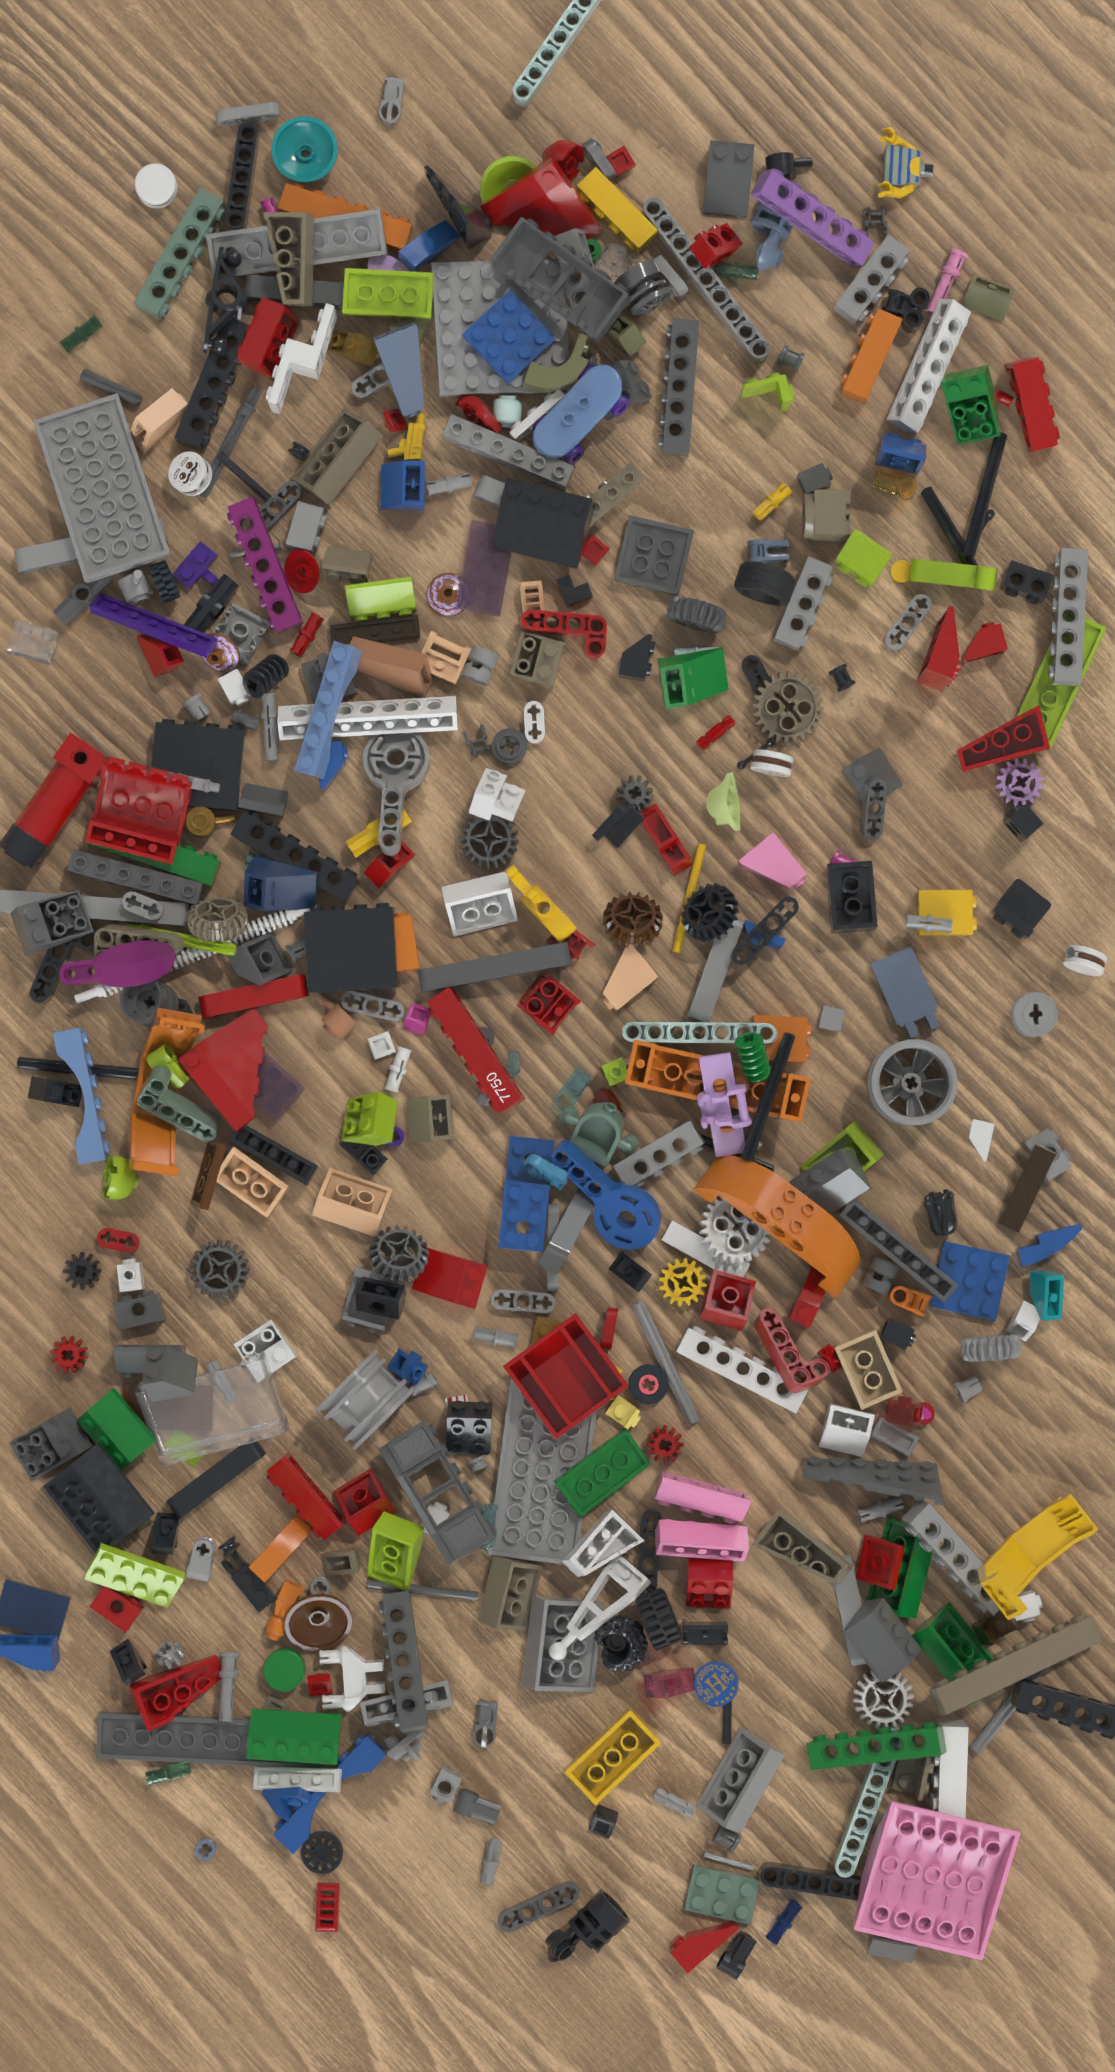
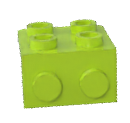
M780 373L770 374L767 376V379L759 381L758 378L749 379L742 385L740 393L741 398H747L776 391L781 412L790 410L791 403L795 397L792 384L788 385L786 374L780 375Z

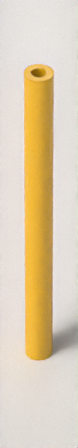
M698 843L683 905L688 903L686 898L693 896L692 891H696L706 850V845ZM681 915L672 952L681 953L686 932L685 927L681 923L683 920Z

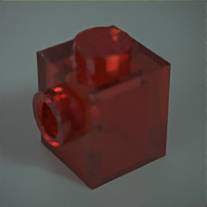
M898 1396V1400L889 1399V1404L886 1407V1422L907 1426H920L923 1404L911 1402L912 1398Z

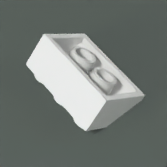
M505 872L441 887L454 937L518 921L508 876Z

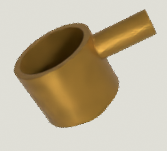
M201 806L190 810L186 817V825L190 832L202 838L212 835L219 824L236 822L235 813L215 816L211 810Z

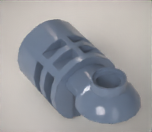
M778 188V195L781 197L782 192ZM796 200V201H795V206H796V208L798 209L799 204H798V201ZM759 201L750 223L753 225L752 228L768 237L765 242H761L755 258L756 262H758L757 270L764 271L770 267H779L784 255V249L779 247L782 241L788 240L794 225Z

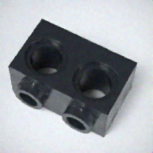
M1011 560L1000 589L1004 590V593L1008 596L1017 597L1019 595L1026 598V602L1037 605L1038 602L1043 603L1053 574ZM1010 576H1018L1021 580V584H1012L1010 581ZM1039 583L1042 591L1039 593L1034 592L1031 584Z
M1024 804L1022 807L1016 805L1005 815L1008 819L1003 822L1020 842L1027 839L1044 824L1027 804Z

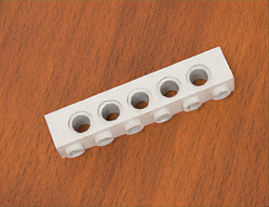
M939 299L886 419L904 432L919 433L926 414L932 405L936 391L941 385L944 373L950 364L954 350L959 344L962 332L968 323L971 311L954 299Z
M695 1325L692 1329L687 1327L675 1350L676 1352L797 1413L808 1389L800 1393H792L788 1390L784 1395L778 1394L777 1386L784 1382L776 1367H773L771 1370L764 1366L765 1361L755 1356L752 1360L744 1356L745 1351L736 1346L733 1349L724 1346L726 1341L716 1336L713 1339L705 1336L706 1331ZM701 1341L709 1344V1350L704 1354L697 1351V1345ZM720 1352H727L729 1355V1360L725 1364L717 1362V1355ZM740 1362L748 1363L749 1370L747 1373L739 1374L737 1372V1365ZM765 1372L768 1374L769 1380L766 1384H759L757 1382V1375L759 1373ZM794 1377L796 1382L802 1383L800 1379Z

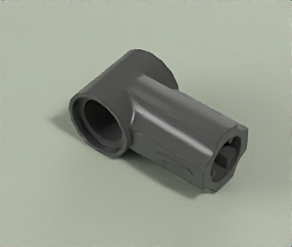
M461 1788L453 1811L465 1817L473 1816L495 1824L501 1805L480 1797L474 1791Z

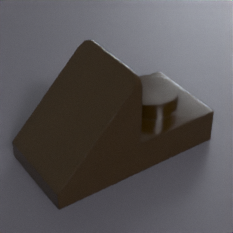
M1001 1610L995 1615L992 1614L971 1625L982 1644L990 1646L994 1645L1000 1637L1017 1630L1020 1626L1015 1618L1008 1620Z

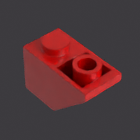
M146 634L136 637L154 677L171 673L184 662L177 646Z

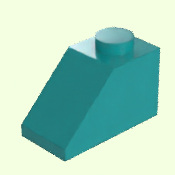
M1051 1270L1030 1271L1029 1294L1040 1319L1043 1321L1062 1319L1064 1275Z

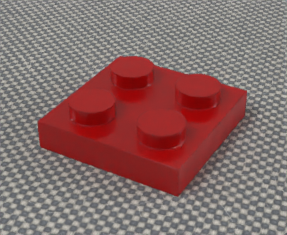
M864 1535L856 1579L889 1590H895L905 1546L872 1535Z

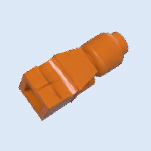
M288 1579L285 1580L276 1599L275 1615H271L267 1623L266 1637L278 1641L280 1637L285 1635L284 1620L286 1613L296 1602L297 1597L302 1596L305 1590L304 1586Z

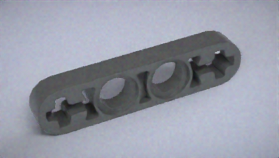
M565 1881L511 1906L499 1914L498 1925L501 1930L511 1932L574 1903L579 1897V1886L573 1881ZM566 1887L575 1889L573 1897H570L568 1894L562 1896L563 1902L559 1903L556 1891H559V1895L566 1892ZM548 1895L554 1897L556 1901L554 1906H544L542 1902L544 1897ZM526 1905L533 1906L535 1909L534 1915L531 1917L524 1916L522 1913L523 1907ZM515 1910H518L522 1921L519 1922L517 1917L512 1920L511 1926L507 1923H502L504 1916L508 1915L509 1918L516 1916Z

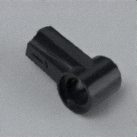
M740 1930L728 1951H725L720 1957L716 1968L737 1980L746 1965V1959L757 1941L751 1935Z

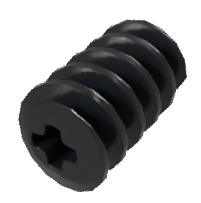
M268 655L244 674L242 681L244 689L253 698L262 697L288 676V664L279 655Z

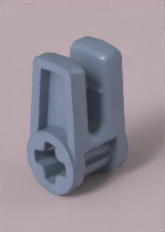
M755 539L747 541V546L750 547V558L748 561L765 564L786 563L790 561L788 553L769 554L767 550L776 549V551L778 549H787L789 547V540Z

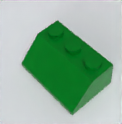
M114 1388L77 1419L82 1429L90 1435L96 1444L100 1443L121 1470L157 1440Z

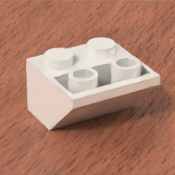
M272 1320L233 1344L258 1382L298 1356L287 1338Z
M829 1403L819 1447L863 1457L870 1438L875 1415L870 1412Z

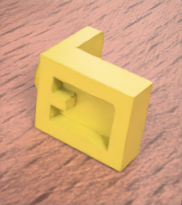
M620 1395L616 1396L605 1412L627 1430L630 1426L634 1428L641 1418L638 1415L640 1409Z

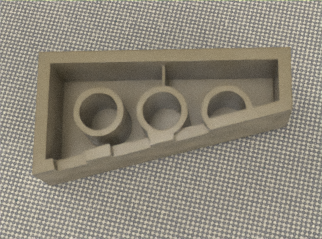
M263 212L264 218L267 221V232L273 249L272 256L277 268V279L283 304L312 307L314 215L307 212Z
M778 1509L752 1544L834 1584H841L854 1567V1565L783 1509Z

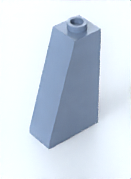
M412 322L373 338L401 414L403 416L407 415L408 418L420 414V410L424 408L418 328L415 322Z

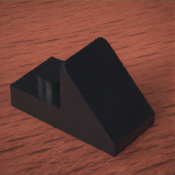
M622 1251L608 1268L638 1293L652 1276L651 1273Z
M157 1512L151 1542V1553L174 1554V1548H177L179 1519L174 1513Z
M129 1639L110 1650L121 1680L126 1686H129L146 1674L144 1669L147 1666Z

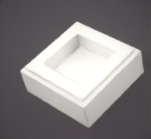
M389 1031L368 1038L375 1060L396 1053Z

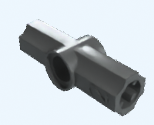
M108 576L89 583H85L83 580L80 584L74 586L70 595L53 612L68 626L114 578ZM82 590L89 592L85 600L78 599V594Z

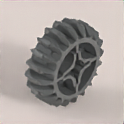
M677 596L671 598L666 617L670 621L675 622V624L708 633L722 632L725 626L727 613L712 603L690 597Z
M472 814L474 822L472 823L468 819L465 821L469 829L461 828L463 833H467L466 836H459V840L466 841V843L460 845V848H468V851L463 854L464 857L472 855L469 860L471 864L476 859L479 860L477 863L478 868H481L483 862L486 863V870L490 869V863H494V868L498 869V861H501L505 866L507 863L504 857L506 856L512 860L513 856L509 851L517 852L518 850L512 846V843H519V839L512 838V836L518 834V830H510L515 826V823L511 822L507 825V819L503 818L501 820L499 816L493 817V814L490 820L478 819L477 816ZM487 822L486 830L483 834L472 835V832L478 825ZM493 823L501 825L508 837L496 835L493 831ZM489 829H491L492 838L495 837L496 840L491 842L488 851V845L482 839L487 838ZM471 842L482 844L485 847V857L473 850ZM507 844L501 854L492 857L494 846Z
M398 1224L395 1226V1230H392L389 1226L386 1228V1232L380 1230L378 1236L373 1237V1243L369 1245L370 1252L368 1253L370 1266L375 1267V1274L381 1273L382 1280L389 1277L390 1283L394 1279H397L399 1284L402 1283V1279H405L408 1283L411 1281V1277L417 1279L419 1273L424 1272V1266L428 1264L427 1257L429 1256L427 1243L422 1242V1235L415 1236V1229L409 1232L407 1226L401 1230ZM408 1247L414 1251L416 1258L408 1251ZM381 1251L389 1258V1262L383 1258Z
M222 1239L217 1240V1246L211 1240L208 1242L209 1249L203 1244L200 1246L203 1253L199 1251L194 1252L199 1259H191L190 1261L196 1264V1267L189 1268L190 1272H196V1275L190 1277L191 1281L199 1280V1283L195 1284L194 1287L197 1289L202 1285L204 1287L201 1290L202 1295L209 1290L210 1299L214 1297L215 1293H217L218 1300L222 1299V1293H225L228 1299L231 1298L230 1290L236 1295L239 1293L236 1286L240 1288L245 1287L244 1283L240 1280L249 1279L247 1275H243V1271H250V1267H243V1264L249 1262V1259L241 1260L240 1257L245 1254L244 1251H240L238 1254L235 1252L239 1245L235 1244L231 1249L229 1248L231 1245L229 1240L226 1241L225 1246H222ZM224 1251L232 1257L226 1261H219L212 1252ZM207 1257L211 1270L203 1277L202 1264ZM236 1262L238 1271L233 1282L228 1270ZM229 1263L225 1266V1270H222L225 1271L223 1275L219 1273L211 1276L215 1272L214 1269H217L215 1268L216 1264L221 1266ZM214 1278H220L228 1287L216 1288L208 1284V1282Z

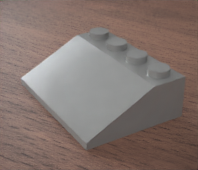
M532 1596L523 1686L534 1691L594 1692L599 1645L594 1638L596 1637L595 1632L598 1629L582 1641L576 1638L568 1646L567 1654L562 1660H554L549 1655L550 1646L555 1642H561L569 1633L566 1627L583 1600L554 1596ZM594 1601V1604L603 1611L604 1602ZM589 1610L577 1629L580 1630L597 1616Z

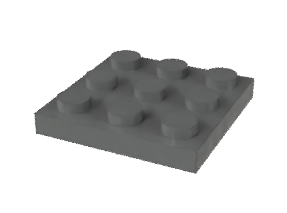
M629 515L614 581L679 596L694 530Z

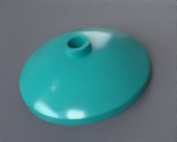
M300 116L288 120L277 130L272 141L271 153L275 166L287 179L298 183H312L324 178L333 169L338 156V145L333 131L327 124L314 117ZM307 151L310 155L305 158L302 154Z

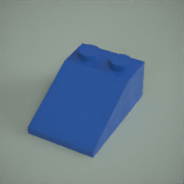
M894 433L883 434L875 465L918 475L926 459V444H921L922 441L915 438H909V440L901 439L899 435Z

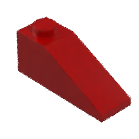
M811 1266L787 1317L807 1328H810L826 1292L818 1285L824 1275L813 1266Z
M730 1921L687 1932L683 1936L678 1935L670 1943V1953L682 1968L689 1973L739 1930L738 1923Z

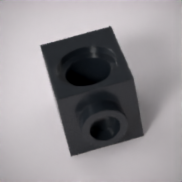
M888 1317L879 1337L906 1350L907 1346H912L916 1335L913 1334L915 1329Z

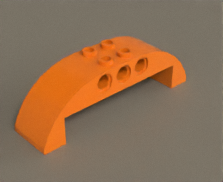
M634 1039L625 1084L697 1101L698 1093L704 1091L699 1057H703V1055ZM732 1062L735 1084L746 1085L745 1096L748 1112L756 1114L768 1077L759 1082H750L746 1079V1075L743 1074L740 1063ZM783 1073L768 1116L802 1123L811 1078ZM736 1094L728 1096L730 1108L738 1110Z
M730 1155L716 1157L693 1189L710 1204L719 1195L821 1272L824 1277L818 1285L834 1298L839 1296L860 1265V1255L855 1242L834 1217L785 1179L753 1161H747L741 1157Z

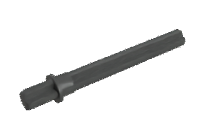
M252 386L244 402H240L241 406L238 414L210 465L212 468L211 482L207 489L200 494L201 496L206 498L209 496L224 467L216 457L221 451L229 457L248 419L253 412H256L254 407L262 394L259 388Z

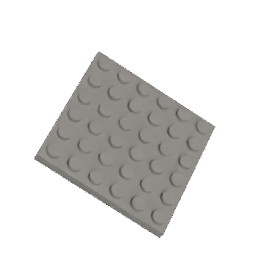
M543 260L530 279L549 292L560 277L558 270L559 260ZM490 261L431 263L430 270L431 273H434L433 316L439 397L543 394L522 387L529 365L507 385L462 337V334L511 289L556 338L533 361L539 365L554 368L565 364L569 360L567 320L494 268ZM564 284L555 297L566 304ZM571 385L561 391L567 393L571 389Z

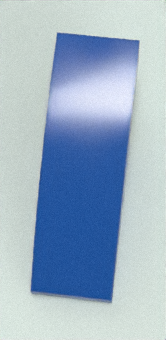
M445 220L428 229L399 251L398 259L411 272H417L426 263L430 264L460 239L461 235Z
M1075 1224L1035 1234L1036 1244L1015 1249L1019 1266L1024 1267L1039 1262L1056 1253L1074 1239L1082 1230V1225Z

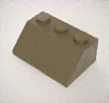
M493 1555L478 1622L496 1629L527 1631L532 1596H536L543 1566L511 1557Z

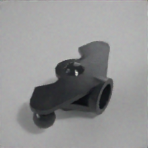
M219 247L212 288L205 298L208 314L203 353H207L208 348H212L217 354H223L227 351L228 342L224 337L210 338L237 314V320L241 321L242 313L246 311L248 301L245 298V290H241L240 285L235 281L227 266L237 268L242 262V256L235 250L224 253V247ZM222 272L225 278L219 280L220 274ZM224 293H229L235 298V301L231 304H223L218 301V297ZM215 313L220 318L212 325L213 314Z

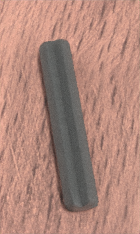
M84 369L81 373L80 379L87 384L111 395L118 393L120 399L135 406H139L142 402L143 396L140 393L88 369Z

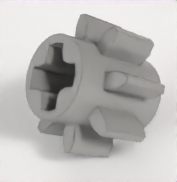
M171 1641L162 1643L155 1654L158 1659L157 1663L161 1668L165 1666L169 1670L177 1668L182 1663V1658L185 1657L182 1652L183 1648L178 1642L174 1645Z

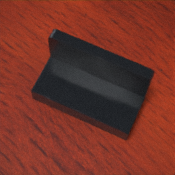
M625 800L610 814L592 836L597 841L605 836L618 848L645 818Z

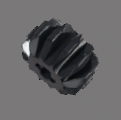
M80 1252L79 1258L73 1254L71 1255L73 1262L68 1260L65 1262L70 1267V1269L63 1270L65 1274L70 1273V1276L65 1281L74 1280L72 1288H76L80 1283V1290H85L86 1284L92 1288L94 1287L92 1280L97 1282L100 1280L95 1273H101L102 1269H95L94 1267L100 1261L91 1262L93 1254H89L85 1260V1252ZM80 1265H82L81 1267L87 1268V1271H85V1277H83L84 1275L78 1274V1271H80Z

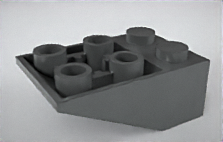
M79 890L18 906L10 913L24 955L43 951L94 932Z
M71 1407L10 1442L31 1481L93 1446L77 1421V1417Z

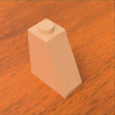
M171 388L135 417L130 432L135 447L143 455L184 415L188 403L181 394Z
M629 944L627 948L625 947L603 992L605 998L602 1001L609 1010L614 1008L618 1011L658 978L657 974L632 944Z

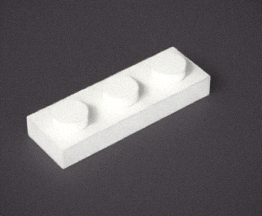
M557 390L555 393H549L544 398V403L539 407L534 406L527 413L528 417L522 422L517 421L513 424L509 432L510 439L519 443L533 431L535 422L544 414H548L564 397L563 392Z

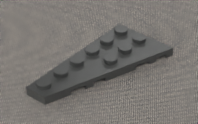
M819 1457L802 1459L803 1477L825 1482H832L834 1479L844 1482L845 1486L853 1487V1483L864 1485V1490L898 1497L907 1494L913 1496L914 1500L917 1501L927 1498L934 1500V1504L942 1506L943 1496L937 1463L928 1461L915 1463L905 1460L891 1462L883 1459L867 1461L860 1458L854 1460H844L841 1458L820 1459Z

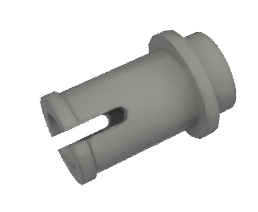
M426 1372L417 1385L409 1383L408 1387L409 1389L412 1386L415 1388L412 1394L416 1397L431 1387L434 1389L438 1381L433 1372L429 1374Z

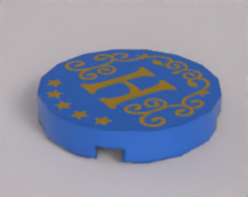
M710 1661L701 1666L697 1671L694 1679L695 1692L705 1704L713 1707L724 1706L737 1695L738 1676L735 1670L727 1663Z

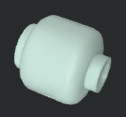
M499 395V398L493 402V416L500 422L502 427L511 428L513 423L521 421L522 402L514 395Z

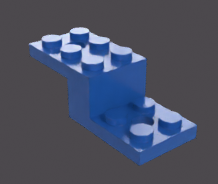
M510 1136L498 1248L543 1252L550 1183L544 1180L540 1181L527 1174L523 1169V1159L527 1154H536L552 1163L551 1155L554 1150V1140ZM520 1221H526L529 1224L530 1229L528 1233L520 1234L517 1231L516 1226Z

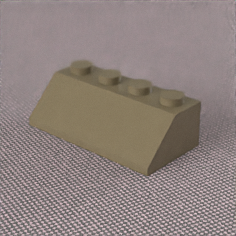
M344 408L307 455L306 460L300 464L290 478L316 499L329 506L337 498L338 493L345 484L350 481L351 476L358 467L364 463L365 458L372 449L377 446L383 435L366 419Z

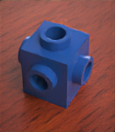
M398 1348L387 1368L397 1374L395 1378L402 1381L405 1378L407 1383L410 1381L417 1385L428 1365L421 1361L423 1357L418 1353L411 1351L409 1354Z

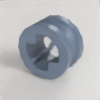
M205 1838L199 1841L195 1849L196 1855L201 1860L211 1859L216 1852V1845L213 1840ZM204 1843L209 1844L208 1847H212L208 1855H203L204 1852H200Z

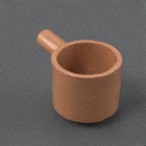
M323 993L317 997V1000L329 1011L321 1019L325 1023L322 1027L334 1039L337 1036L343 1039L358 1023L338 1004L335 1005Z

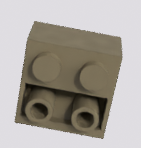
M327 546L322 570L324 575L328 576V579L332 581H341V578L349 579L352 584L369 582L373 556L371 552Z
M521 631L510 675L535 685L553 689L564 650V642Z
M450 1094L406 1099L410 1143L454 1139Z

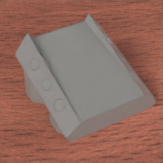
M231 603L225 611L222 621L215 627L214 633H221L229 637L239 649V662L241 665L249 664L269 627V623L254 613Z

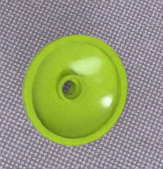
M504 156L492 162L484 171L480 182L482 203L537 166L530 160L520 156Z

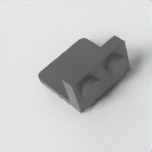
M632 359L619 360L611 366L621 377V396L625 395L630 400L628 408L637 403H645L652 398L649 393V386L642 380L639 374V367ZM610 410L604 416L606 420H612L613 418H615L610 413Z

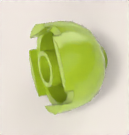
M111 1154V1158L108 1157L102 1175V1180H105L106 1186H101V1196L104 1199L120 1200L129 1196L133 1188L138 1187L139 1175H136V1170L129 1168V1159Z

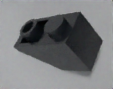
M647 634L622 652L618 678L645 682V676L650 677L652 663H648L649 654L654 655L656 643L651 641L652 635Z
M31 1077L28 1093L29 1099L79 1107L82 1095L81 1085Z

